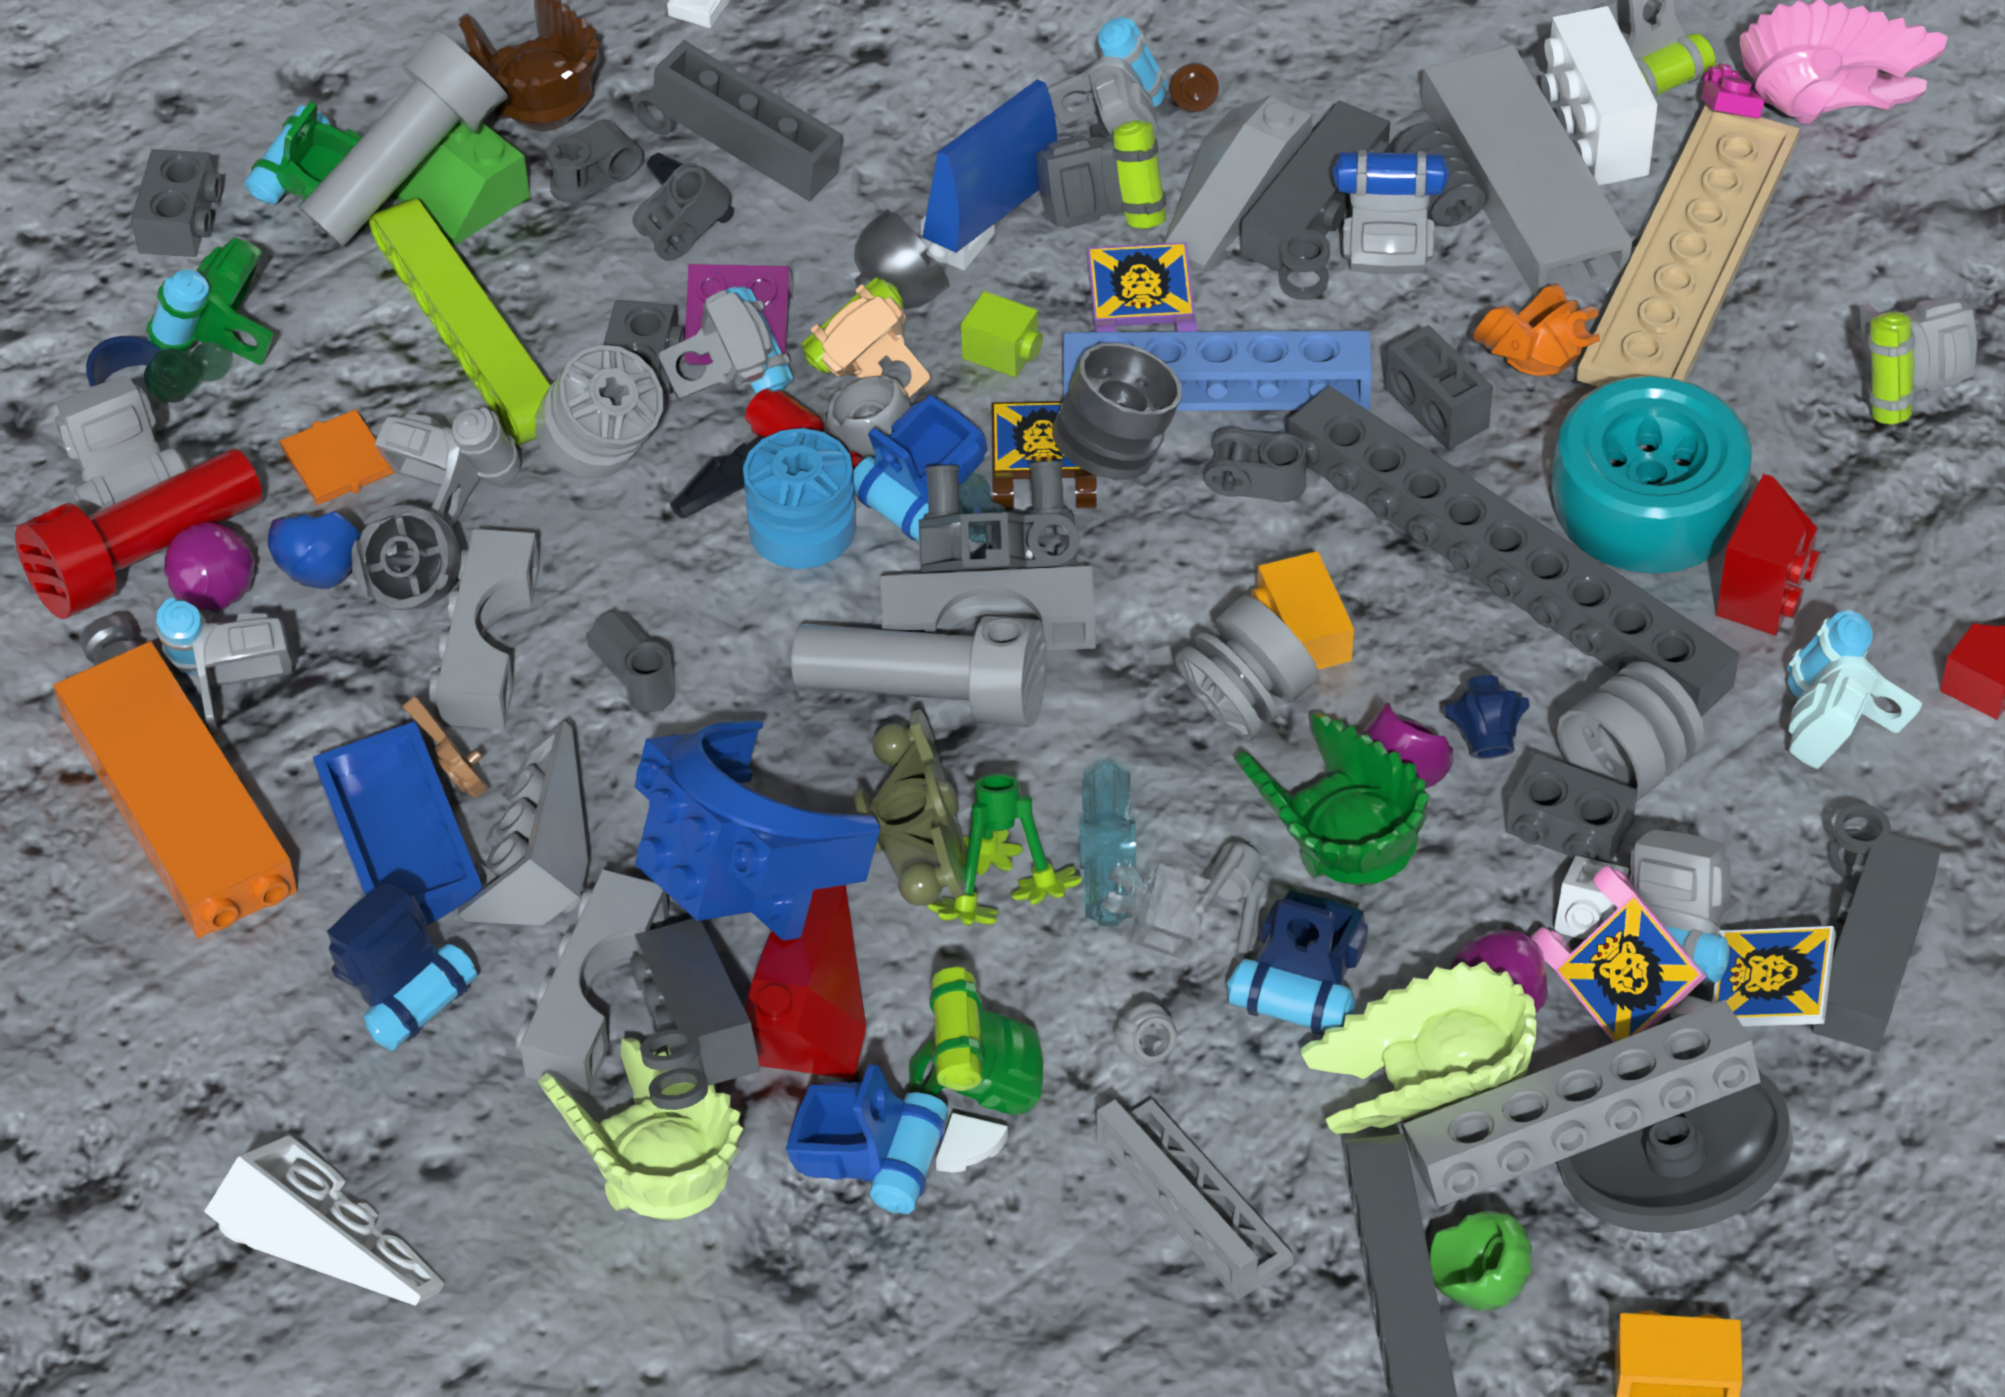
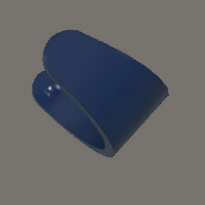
M117 336L106 339L93 348L87 359L86 375L89 387L104 383L113 373L130 366H152L165 372H170L174 368L175 363L169 354L147 340L132 336Z

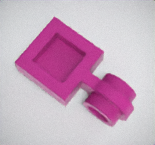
M1719 63L1716 67L1709 66L1707 68L1702 83L1703 93L1701 99L1713 110L1760 119L1765 101L1751 88V82L1740 79V73L1733 71L1731 65Z

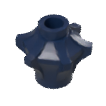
M1484 675L1469 679L1467 681L1468 690L1463 693L1462 697L1444 707L1445 718L1454 723L1463 733L1467 744H1470L1473 758L1492 759L1513 753L1515 751L1513 739L1516 737L1517 725L1520 718L1530 707L1529 698L1517 696L1516 691L1507 690L1505 687H1502L1498 676Z

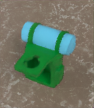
M310 101L307 106L300 105L293 115L285 120L282 125L283 129L266 153L254 163L251 168L252 172L244 181L245 187L253 197L266 204H276L283 194L288 192L298 195L302 198L303 202L362 136L350 129L342 132L332 127L325 115L317 110L318 105Z
M234 237L223 247L217 246L201 261L196 271L182 270L178 271L173 277L166 278L161 287L158 288L157 298L159 302L155 314H153L146 326V332L148 333L147 341L161 348L173 360L182 358L195 341L223 347L255 364L262 365L266 359L274 334L272 331L236 313L250 289L262 250L251 243ZM242 330L249 333L256 340L257 346H248L241 343L231 331Z

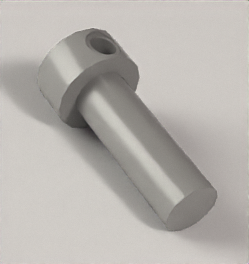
M434 29L424 45L401 65L414 82L298 206L317 226L342 247L458 122L472 133H476L487 115L508 98L502 87L470 55L437 29Z
M993 616L982 617L977 626L975 637L801 624L796 631L793 642L792 677L794 684L799 688L966 700L970 702L972 717L976 723L1030 727L1035 724L1039 716L1043 700L1047 662L1044 627L1040 620Z

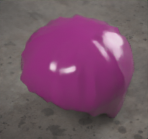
M203 522L198 525H191L176 534L166 551L163 570L168 579V586L175 598L192 604L198 610H209L218 613L227 609L231 604L238 602L243 597V594L249 591L251 580L254 576L255 560L253 559L250 547L245 544L243 536H238L232 529L220 524Z
M1386 703L1362 733H1368L1373 742L1381 741L1388 753H1400L1402 763L1415 764L1416 777L1426 781L1425 789L1443 780L1453 765L1454 749L1449 745L1446 737L1435 735L1425 726L1405 718H1398L1391 708V703Z
M1507 929L1494 932L1488 931L1485 935H1479L1470 940V942H1466L1453 957L1450 970L1461 962L1470 967L1486 962L1495 973L1508 971L1513 983L1521 984L1524 994H1529L1533 998L1536 1013L1545 1005L1548 998V986L1543 951L1535 941L1523 932L1509 931Z

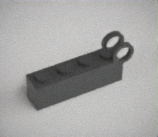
M685 40L655 67L653 90H642L633 99L632 106L636 117L650 131L665 135L678 122L809 202L838 173L842 134ZM644 101L654 104L662 112L665 123L655 120L648 113Z
M1339 100L1242 220L1241 256L1279 271V286L1289 297L1298 300H1310L1319 297L1326 291L1329 273L1325 265L1330 258V243L1325 236L1330 230L1336 231L1346 209L1351 204L1350 193L1339 192L1338 187L1335 186L1333 166L1340 152L1366 150L1367 152L1393 153V144L1389 142L1390 121ZM1319 248H1320L1321 251H1322L1321 254H1320L1319 256L1315 257V256L1317 255L1318 251H1319ZM1294 271H1313L1320 277V281L1312 287L1301 288L1291 284L1287 277Z
M1852 804L1843 808L1836 816L1834 824L1835 838L1830 845L1828 858L1832 869L1838 875L1859 883L1855 892L1845 890L1840 903L1836 922L1844 924L1841 935H1835L1824 1024H1814L1812 1033L1879 1052L1935 881L1942 848L1891 834L1890 821L1883 811L1868 804ZM1865 817L1873 820L1879 826L1881 834L1876 838L1863 831H1845L1843 825L1851 818ZM1842 847L1857 854L1853 867L1845 864L1839 857L1838 851Z
M693 918L634 934L639 956L630 958L631 969L638 990L643 991L650 1017L654 1016L658 1033L651 1035L642 1043L640 1047L642 1061L650 1069L670 1070L658 1075L651 1081L649 1094L652 1104L665 1110L687 1108L704 1099L708 1093L709 1085L760 1072L751 1022L702 921H697ZM667 1045L668 1056L653 1054L658 1048ZM677 1083H692L696 1085L690 1091L679 1095H665L661 1093L668 1086Z

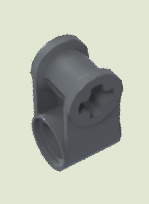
M598 120L589 127L570 136L557 139L547 148V161L553 167L554 174L550 180V192L554 198L562 202L576 203L583 201L590 195L633 176L642 163V151L611 120Z
M683 164L674 170L669 179L649 199L640 204L632 218L633 226L640 234L649 236L654 242L655 252L661 259L666 261L678 259L689 251L693 243L716 220L724 215L730 203V193L727 187L698 164ZM650 215H653L658 221H652ZM672 234L678 237V242L672 239Z
M1225 428L1215 435L1212 446L1216 454L1215 459L1207 467L1204 478L1206 485L1212 491L1227 497L1243 496L1270 499L1277 502H1290L1304 494L1306 490V451L1302 440L1295 435L1246 431L1240 428ZM1233 442L1236 443L1234 453H1232L1230 447ZM1230 472H1232L1234 477L1232 482L1228 481Z

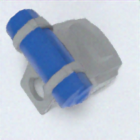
M1366 150L1340 152L1333 166V178L1339 192L1350 193L1352 217L1344 220L1342 231L1344 233V258L1350 260V269L1356 272L1377 274L1422 273L1425 270L1426 261L1432 259L1434 249V221L1427 219L1430 195H1441L1449 179V168H1447L1444 155L1426 154V151H1417V153L1367 152Z

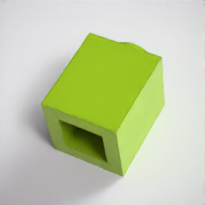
M983 291L961 323L962 359L1015 378L1027 361L1032 362L1035 360L1041 349L1043 335L1038 332V310Z

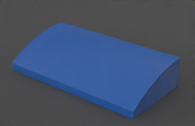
M1037 79L938 151L922 238L957 253L1040 190L1036 152L1046 149L1048 143L1057 141L1055 113L1045 82Z
M416 721L312 757L320 784L364 897L382 883L394 885L401 890L413 894L422 914L425 915L428 926L457 909L483 889Z

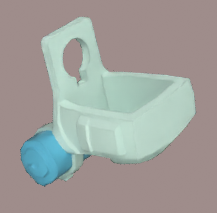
M1851 610L1838 612L1832 618L1828 617L1820 624L1817 635L1804 649L1800 648L1792 655V659L1787 667L1789 672L1788 685L1791 692L1798 698L1793 707L1788 731L1792 734L1789 752L1803 763L1815 769H1818L1851 735L1861 713L1893 733H1899L1918 714L1922 707V703L1918 699L1886 680L1866 660L1865 656L1868 647L1872 643L1873 631L1870 623L1861 614ZM1870 693L1875 697L1882 696L1894 700L1900 706L1901 712L1893 714L1881 710L1875 704Z

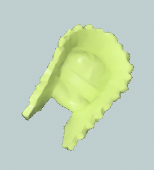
M1461 962L1452 970L1436 966L1428 979L1413 977L1405 989L1389 990L1383 999L1368 1002L1364 1014L1346 1015L1343 1027L1326 1029L1322 1040L1310 1041L1301 1048V1054L1308 1067L1332 1073L1351 1074L1365 1079L1385 1066V1073L1388 1080L1394 1085L1395 1091L1381 1094L1376 1099L1359 1103L1354 1107L1334 1113L1325 1119L1330 1130L1336 1134L1355 1133L1370 1126L1382 1129L1403 1120L1425 1116L1525 1077L1528 1072L1533 1045L1536 1042L1534 1000L1529 994H1524L1521 984L1513 983L1508 971L1495 973L1486 962H1482L1474 967Z
M623 1038L621 1039V1058L634 1093L633 1100L635 1104L617 1115L603 1119L599 1124L589 1116L556 1078L548 1073L543 1075L538 1080V1083L592 1155L594 1162L606 1179L604 1184L605 1193L616 1211L630 1208L640 1215L653 1219L680 1220L712 1205L725 1188L729 1176L728 1168L733 1163L740 1149L738 1143L743 1127L738 1122L740 1112L730 1108L731 1095L716 1093L714 1084L708 1086V1093L704 1099L693 1106L678 1110H665L656 1107L651 1102L649 1085L658 1075L670 1070H654L645 1066L642 1061L639 1040ZM656 1051L653 1052L655 1055L667 1056L665 1051L659 1054ZM677 1083L668 1086L661 1093L665 1095H679L690 1091L696 1085L692 1083Z

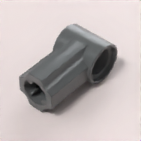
M611 610L596 618L595 624L586 633L588 647L625 686L631 706L643 712H656L670 705L675 697V686L670 653L667 648L660 643L649 641L625 614H615Z

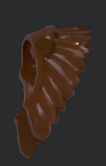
M534 0L538 37L535 40H528L522 44L507 45L505 48H500L497 51L491 47L480 28L468 13L458 18L459 26L470 49L468 54L508 95V98L494 109L498 119L511 118L528 129L551 131L564 126L590 98L592 94L590 79L599 58V41L595 39L597 30L587 27V20L583 18L578 19L576 12L570 11L569 6H562L561 0Z

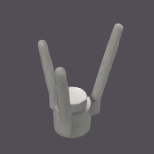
M1233 842L1225 845L1215 864L1208 867L1202 880L1166 924L1167 929L1174 931L1193 909L1195 913L1202 914L1216 895L1229 901H1236L1244 896L1246 897V903L1238 940L1236 964L1238 965L1243 959H1247L1258 902L1266 887L1265 883L1257 878L1263 867V860L1259 853L1243 843Z

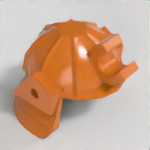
M1555 283L1545 287L1518 315L1505 305L1489 311L1477 326L1473 334V341L1483 344L1485 348L1492 349L1491 352L1495 355L1505 356L1507 362L1520 372L1544 377L1560 374L1577 360L1582 347L1590 346L1600 341L1599 334H1590L1585 328V321L1597 317L1598 309L1588 306L1579 310L1578 301L1566 299L1564 289Z

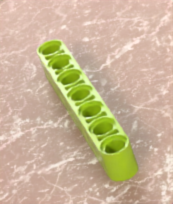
M414 197L374 213L369 218V224L379 249L491 411L498 415L499 422L504 430L514 439L517 446L537 439L535 414L550 384L418 198Z

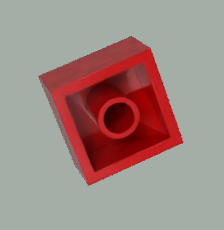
M1763 473L1726 547L1716 616L1776 636L1785 617L1794 619L1804 593V589L1800 588L1803 580L1812 582L1822 552L1814 550L1818 528L1773 476Z

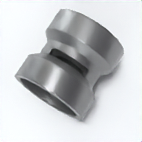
M117 615L96 619L84 629L79 640L81 649L86 658L94 663L93 666L141 646L135 642V635L128 621Z

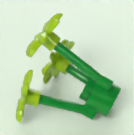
M990 774L976 780L975 803L972 804L970 838L963 837V841L968 849L965 864L966 891L965 895L955 898V900L942 897L941 903L932 902L927 905L931 911L938 914L941 920L949 921L960 918L961 923L966 926L973 925L974 922L983 925H993L997 922L998 909L978 907V894L974 892L976 874L985 875L991 863L1003 871H1010L1012 869V862L1008 857L1018 856L1023 851L1020 845L1005 843L1009 836L1007 829L1015 825L1016 818L1021 820L1035 867L1031 870L1033 878L1018 881L1021 889L1012 893L1011 896L1014 900L1028 899L1030 904L1036 905L1042 902L1047 897V894L1053 898H1063L1065 896V889L1074 888L1082 882L1081 876H1074L1075 867H1068L1055 873L1053 865L1046 862L1032 816V797L1020 795V782L1017 778L1006 774Z

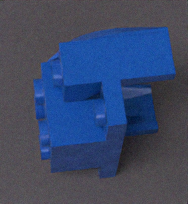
M761 721L716 723L687 734L646 739L641 761L637 768L634 787L650 801L635 865L697 921L751 912L783 941L801 938L813 890L867 881L880 832V826L875 817L872 815L828 814L800 809L765 797L740 784L751 782L753 772L749 769L758 730L763 728L764 723Z

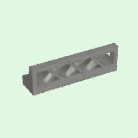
M1116 1099L1097 1110V1144L1237 1300H1240L1293 1265L1294 1255L1152 1099L1130 1113H1127ZM1150 1122L1163 1136L1161 1149L1141 1128L1143 1125ZM1169 1144H1170L1175 1150H1169ZM1175 1165L1191 1167L1198 1175L1196 1188ZM1204 1183H1205L1210 1189H1204ZM1210 1204L1226 1206L1234 1215L1232 1227L1228 1225ZM1240 1222L1246 1229L1239 1228ZM1246 1244L1262 1246L1270 1254L1271 1258L1257 1266L1258 1257Z

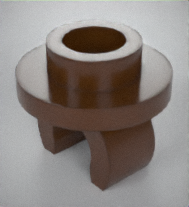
M1190 63L1182 66L1174 73L1170 83V91L1173 100L1180 108L1186 111L1198 112L1205 110L1214 103L1218 96L1219 83L1215 73L1208 66L1200 63Z

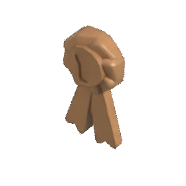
M416 696L402 706L438 743L435 747L439 757L437 760L464 793L468 792L473 798H477L489 789L486 782L473 767L475 763L483 758L477 749L465 757L437 717Z

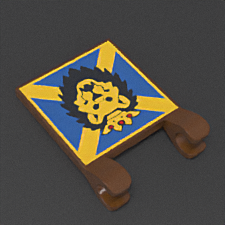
M1062 401L991 403L994 510L1014 509L1013 479H1031L1030 463L1053 461L1063 462L1062 478H1075L1076 508L1097 507L1096 475L1075 466L1060 452L1053 439V423L1061 410Z

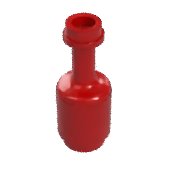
M769 388L761 390L750 401L745 412V420L751 425V431L757 436L762 435L766 438L779 431L799 428L824 432V423L818 415L780 390L772 391ZM853 450L848 453L850 454L852 469L854 470L863 459L858 452Z

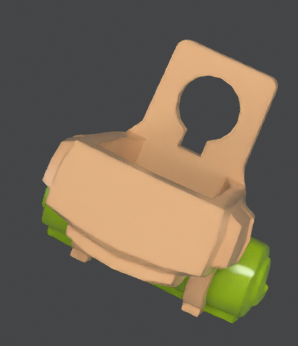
M876 277L865 287L861 284L856 289L857 294L821 326L816 324L811 328L812 334L801 343L802 351L810 367L812 366L819 372L828 375L833 372L839 377L847 374L859 378L882 376L884 369L879 363L886 356L892 362H903L909 366L912 375L909 384L903 388L908 393L910 399L930 381L931 376L905 346L903 324L906 316L902 310L904 308L903 300L898 288L891 282Z

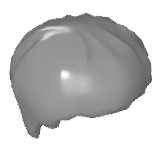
M886 375L864 377L850 383L845 388L836 391L829 400L825 422L829 435L840 441L848 452L854 450L863 458L868 456L875 457L876 454L868 433L873 428H876L889 438L892 434L891 426L911 407L908 393L897 379H891Z

